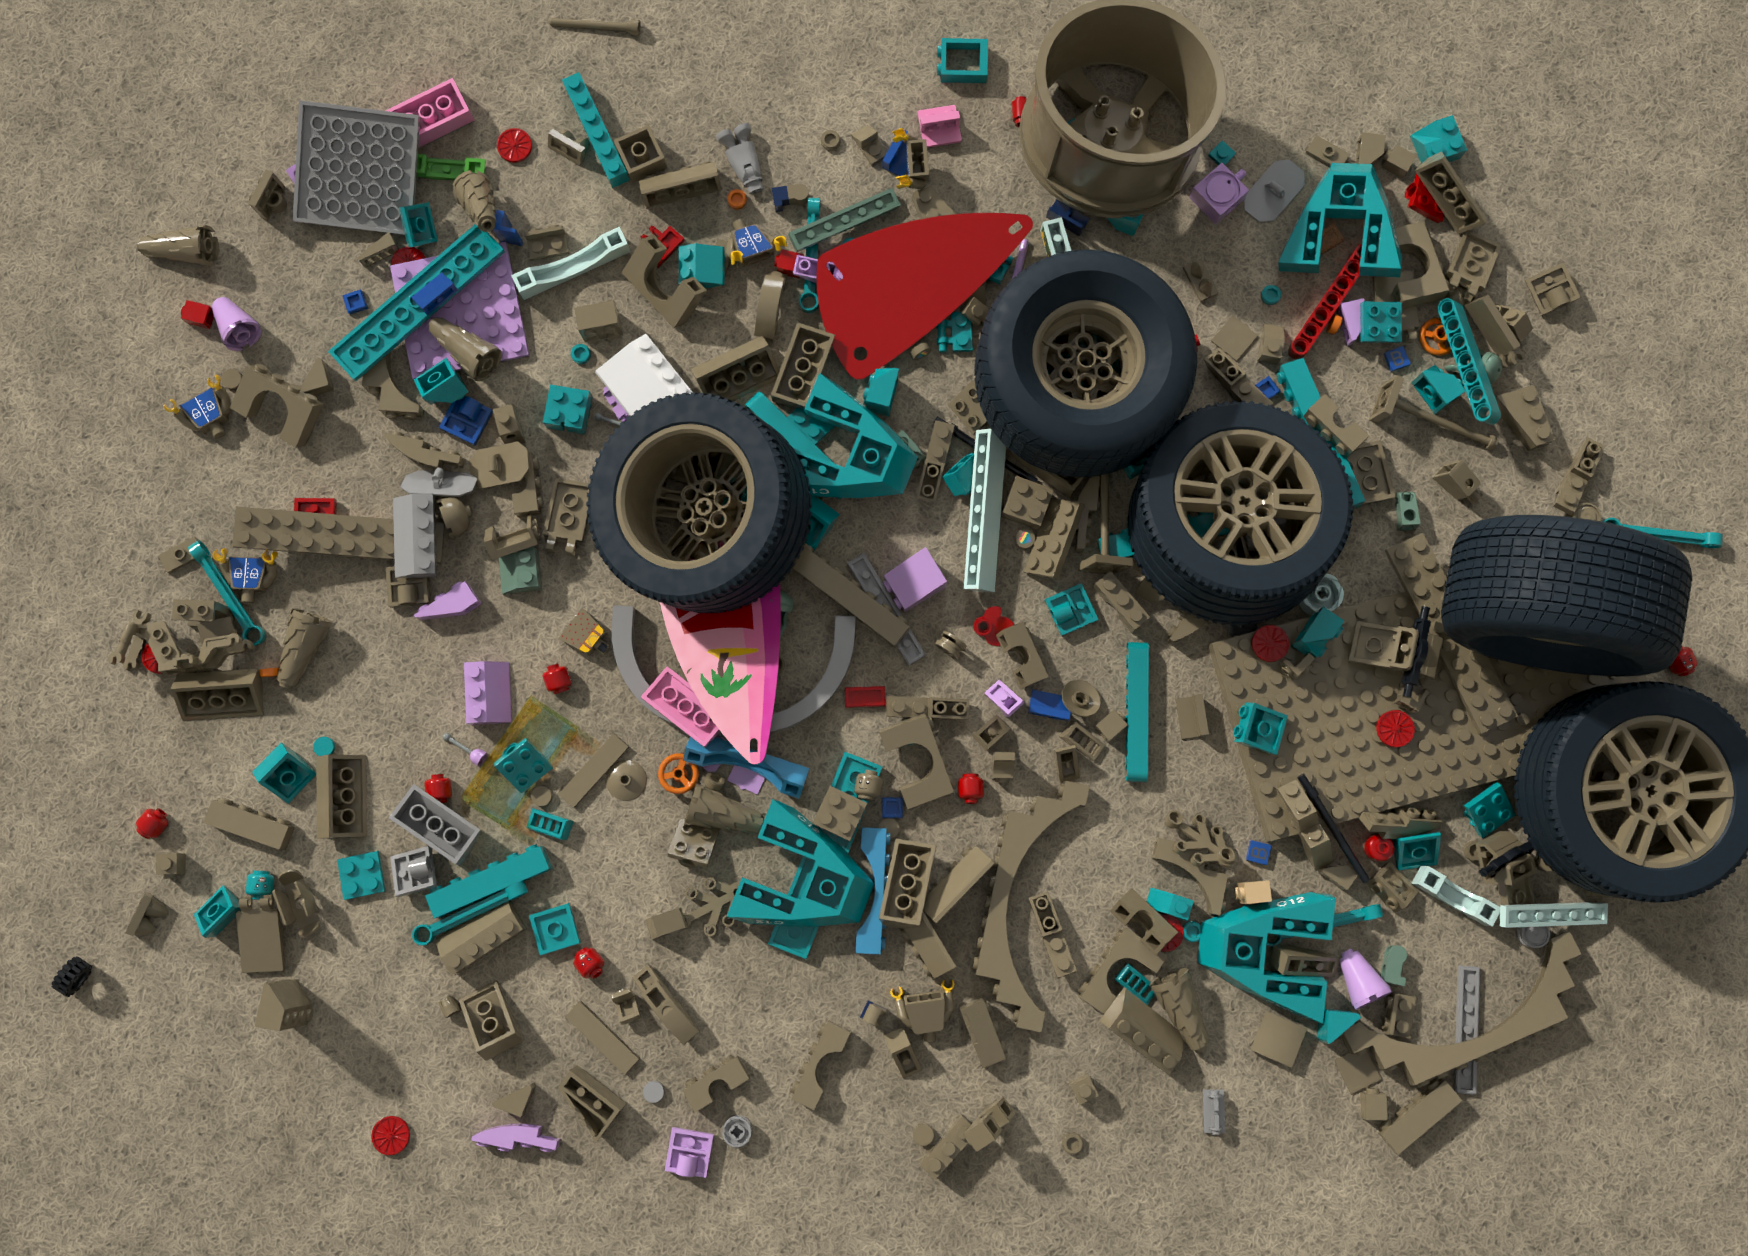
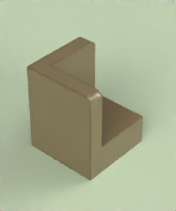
M1404 685L1395 704L1412 714L1419 712L1430 690L1427 688L1421 690L1414 686L1412 698L1402 697Z

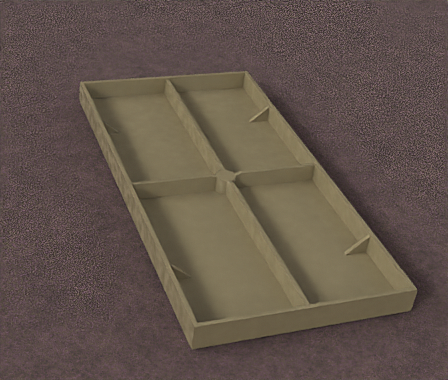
M1406 592L1331 611L1345 620L1341 625L1343 627L1342 632L1337 638L1334 637L1332 641H1327L1325 653L1321 657L1315 658L1311 663L1313 667L1306 674L1302 672L1295 678L1285 675L1279 663L1287 659L1295 666L1305 656L1293 648L1292 644L1310 617L1277 625L1286 632L1289 638V649L1283 658L1275 662H1266L1256 656L1252 649V638L1255 632L1208 645L1233 730L1239 725L1241 719L1239 709L1245 705V702L1257 703L1288 715L1277 755L1237 743L1266 842L1299 834L1285 803L1278 793V788L1297 779L1304 790L1297 778L1303 773L1312 787H1316L1319 792V798L1335 824L1359 818L1362 812H1381L1514 776L1517 772L1515 769L1519 764L1517 760L1520 758V751L1524 748L1523 743L1527 740L1528 734L1532 733V728L1537 724V721L1544 718L1543 715L1553 706H1557L1558 702L1575 693L1596 686L1648 681L1646 675L1613 677L1573 674L1528 667L1488 657L1519 717L1483 734H1479L1443 663L1439 660L1435 680L1419 678L1416 687L1421 690L1427 688L1430 692L1419 712L1412 714L1395 704L1398 695L1405 685L1402 684L1403 675L1395 674L1391 669L1349 662L1357 621L1396 628L1398 626L1414 627L1415 619H1419ZM1391 710H1400L1411 717L1414 722L1415 733L1408 744L1402 747H1390L1380 740L1376 728L1379 718L1384 713ZM1638 729L1629 731L1636 742L1653 738ZM1617 738L1612 740L1616 747L1622 746ZM1317 811L1320 825L1326 827V823Z

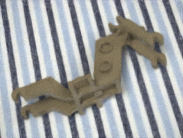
M135 610L133 621L126 624L122 636L118 640L117 649L109 655L108 661L113 665L118 661L128 671L131 670V665L132 668L138 670L140 667L138 658L141 650L144 649V642L147 640L158 662V671L169 676L182 673H197V671L201 670L212 672V669L220 668L229 655L245 653L246 646L253 650L254 643L247 639L242 640L240 635L232 633L230 635L204 639L199 657L194 656L192 653L181 654L165 621L148 623L151 619V614L145 612L143 618L140 619L142 612ZM135 635L134 642L131 644V639ZM129 644H131V650L129 652L127 659L125 660V654L127 652Z

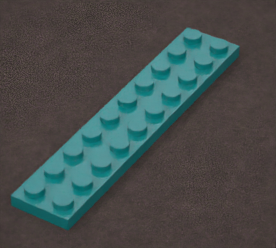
M474 224L328 351L329 354L356 382L504 254V249L488 232L481 231ZM442 272L451 280L458 291L427 316L411 297Z
M844 752L831 786L858 798V795L854 792L857 775L865 773V770L876 771L877 776H879L883 766ZM861 820L851 841L820 827L818 828L849 853ZM805 856L802 857L788 895L801 899L816 860ZM775 925L768 944L807 959L819 926Z

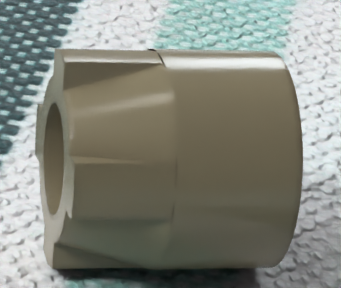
M448 996L438 1002L445 1018L461 1010L453 996Z

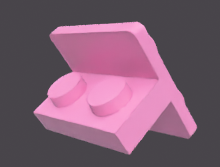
M955 105L918 111L922 139H926L927 148L961 142L959 111H956Z

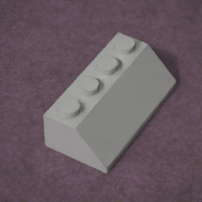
M433 493L409 494L393 498L395 578L437 577L435 498Z
M415 784L412 785L389 816V819L458 866H461L470 854L481 832L479 828Z

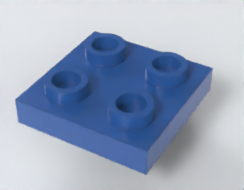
M464 396L462 399L451 403L439 428L476 446L493 414V410L471 397Z

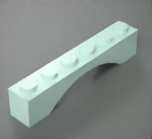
M620 227L602 234L587 247L566 258L545 265L529 267L511 276L523 300H526L626 255L631 251Z

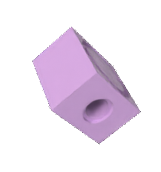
M1221 163L1193 187L1189 198L1216 225L1245 199L1249 189L1240 180L1246 176V171L1241 169L1234 175Z

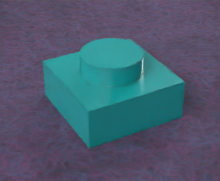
M1222 140L1208 156L1218 165L1221 163L1226 165L1236 155V152Z

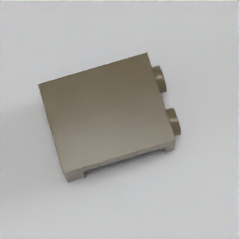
M529 514L527 515V527L498 537L493 526L486 528L484 543L491 560L538 545V537H540L538 520L533 519L532 515Z
M173 599L172 619L188 621V626L197 627V623L213 622L215 619L231 616L229 607L216 601Z

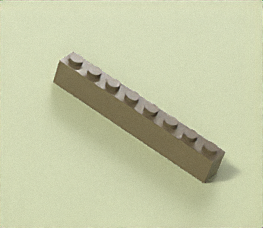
M804 543V549L801 551L799 559H796L795 566L791 569L896 648L910 630L908 626L909 621L901 615L896 617L891 613L893 611L891 607L885 603L879 604L875 601L877 597L870 591L866 593L860 589L861 585L854 579L849 581L844 577L845 573L840 568L835 567L833 569L828 565L830 562L821 554L819 557L812 553L814 549L807 543Z

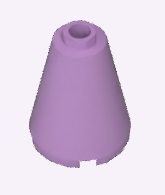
M227 297L217 298L213 302L212 311L223 344L227 349L241 351L243 350L242 347L249 343V346H252L259 340L261 336L260 326L251 316Z
M1349 949L1341 954L1342 958L1339 959L1351 1003L1355 1010L1367 1006L1369 1003L1377 1001L1392 992L1389 985L1358 950L1353 952L1352 949Z

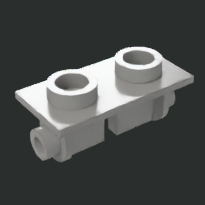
M1224 1089L1203 1090L1204 1133H1212L1214 1135L1225 1133Z

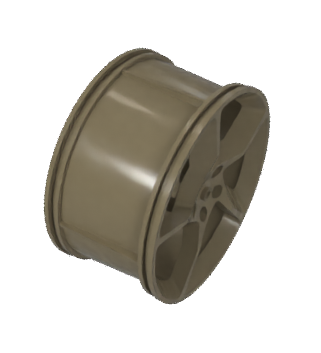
M1096 0L1073 9L1055 23L1043 40L1036 62L1035 85L1024 104L1019 126L1020 144L1029 169L1050 194L1068 206L1084 213L1107 218H1121L1144 215L1162 208L1174 200L1190 182L1199 161L1202 143L1213 131L1223 111L1226 98V79L1221 60L1212 43L1196 25L1183 15L1161 4L1148 0ZM1115 64L1141 71L1147 74L1148 79L1135 96L1133 103L1128 104L1118 98L1099 92L1081 69L1089 65ZM1055 82L1080 108L1085 110L1070 124L1060 115L1050 97L1048 89ZM1164 91H1169L1174 96L1187 122L1188 140L1178 146L1157 142L1145 136L1149 109Z

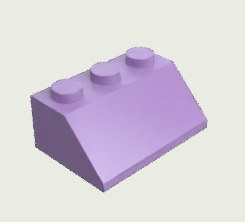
M465 662L466 723L469 725L512 723L509 662Z

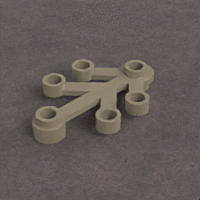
M1171 810L1165 817L1167 827L1171 829L1177 828L1194 840L1189 842L1178 840L1173 846L1175 853L1181 855L1186 850L1205 849L1212 853L1204 855L1199 852L1194 853L1190 861L1195 867H1200L1203 863L1217 862L1223 867H1230L1234 864L1235 852L1231 848L1226 847L1222 835L1223 829L1220 826H1213L1208 833L1205 816L1197 813L1192 819L1193 825L1198 827L1199 833L1183 823V815L1179 811ZM1210 837L1216 840L1217 846L1211 842Z
M712 877L706 878L704 880V887L706 889L712 890L715 888L727 893L721 897L698 891L695 887L687 888L685 895L688 899H698L708 902V904L689 914L683 913L687 927L681 930L689 928L691 921L712 911L709 923L704 927V933L707 936H714L717 932L716 925L722 907L731 901L730 909L735 896L734 890L738 888L740 882L727 885L716 881ZM710 879L714 882L711 888L706 884ZM690 889L695 890L694 897L688 895ZM725 915L722 919L723 924L726 927L733 926L735 920L732 919L733 921L731 924H726L725 918L727 917V915ZM712 926L714 928V932L712 934H708L707 927Z

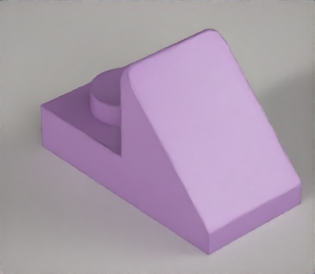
M1000 680L985 692V695L999 707L1005 717H1010L1024 704V701Z

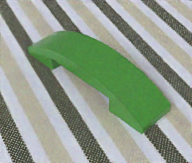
M418 154L416 176L436 180H455L460 174L469 170L472 173L479 171L485 174L486 160L478 158H466L465 161L428 158L425 154Z

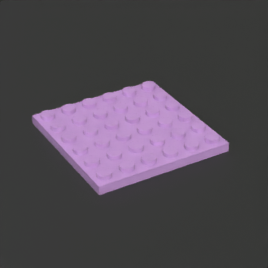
M506 242L498 243L504 249V254L405 339L413 380L446 357L457 371L463 370L461 365L450 356L451 354L429 332V322L437 317H442L454 325L457 324L469 333L473 332L486 342L497 346L502 351L500 362L530 356L516 285L511 276L513 271ZM437 256L391 265L395 293Z

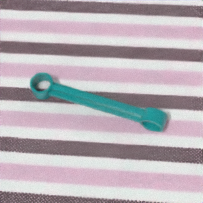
M808 198L807 225L820 218V198ZM818 244L806 248V257L817 259ZM804 279V293L799 298L801 310L805 313H813L819 307L818 296L815 294L816 283ZM811 296L816 299V305L813 308H805L802 305V301L806 297Z
M1607 518L1602 521L1639 530L1669 542L1695 544L1713 549L1721 548L1723 545V534L1716 532L1695 533L1621 524L1616 518Z
M198 540L188 546L190 554L201 564L244 630L242 634L243 640H249L248 634L250 630L257 628L260 631L261 637L259 641L254 643V646L262 644L266 639L265 630L253 623L211 559V553L205 544Z
M517 882L431 925L421 924L416 926L412 932L413 941L418 945L430 944L435 940L436 935L527 894L528 889L525 882ZM422 927L427 928L430 932V938L427 942L419 940L418 932Z
M1381 904L1334 914L1333 928L1383 917ZM1278 935L1277 940L1273 943L1267 942V946L1278 945L1282 939L1295 936Z

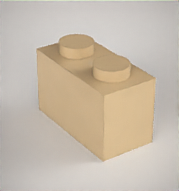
M1269 880L1236 883L1237 887H1234V896L1236 900H1239V904L1272 902Z

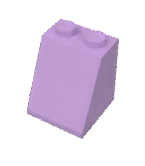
M926 547L885 574V581L883 582L888 593L892 591L895 599L893 601L899 610L902 608L904 612L945 589L947 584L945 577Z

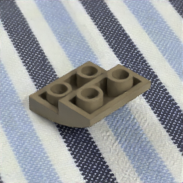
M1266 1011L1251 1050L1293 1068L1308 1029Z

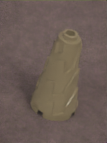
M471 170L463 172L453 182L452 192L454 198L481 231L489 232L495 228L496 223L494 192L491 182L482 172L472 173Z
M199 225L198 227L163 232V234L147 235V237H142L138 241L137 248L144 256L150 258H164L201 265H213L215 263L212 261L218 259L219 242L217 237H212L211 232H215L212 227Z
M442 317L433 318L429 322V332L472 379L477 382L483 381L493 374L489 371L492 366L497 369L502 358V351L497 346L486 342L473 332L469 333L457 324L454 325Z
M292 608L283 642L284 648L279 662L280 668L277 680L280 682L279 686L291 689L292 686L295 687L298 684L302 674L306 672L313 654H316L322 639H325L332 621L311 612L306 613L304 610Z
M696 783L684 824L707 828L715 827L729 831L737 830L746 833H759L765 820L763 814Z
M1180 968L1172 970L1162 980L1160 976L1150 983L1151 990L1156 995L1163 1010H1166L1174 1027H1177L1186 1045L1189 1046L1190 1050H1195L1196 1053L1206 1050L1209 1037L1202 1020L1203 1015L1196 998L1198 996L1189 969Z

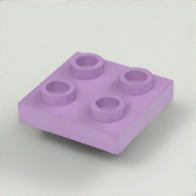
M672 1127L665 1171L674 1172L680 1176L706 1178L714 1134Z

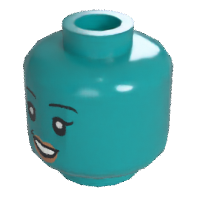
M253 870V873L247 876L246 894L252 895L253 900H260L264 895H272L275 877L270 874V871Z

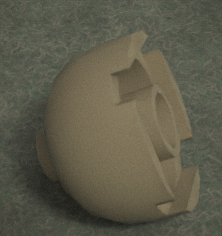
M455 497L436 500L437 505L442 504L439 507V511L446 530L451 529L452 533H449V537L453 538L464 533L469 526V517L472 516L469 506H464L462 501Z

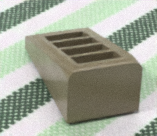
M388 232L363 252L358 259L364 267H368L394 255L399 248L391 233Z
M1070 721L1059 736L1069 745H1075L1077 751L1095 762L1106 746L1076 721ZM1074 729H1076L1077 731L1072 736V738H1070L1069 736L1072 734ZM1083 734L1081 740L1078 743L1075 742L1079 735ZM1090 739V742L1087 744V746L1083 748L1082 746L1086 742V740ZM1093 744H1097L1093 752L1089 753L1088 751L1093 746Z

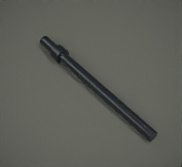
M938 416L935 419L937 421L948 423ZM955 425L952 437H957L975 449V439L959 430V427ZM1005 459L1004 468L1019 477L1037 482V478Z
M1304 773L1299 775L1297 778L1303 786L1304 792L1316 807L1362 883L1368 882L1370 878L1319 798V792L1316 787H1312Z

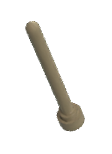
M551 18L549 20L551 26L627 31V33H631L633 36H640L641 29L640 20L631 19L627 23Z

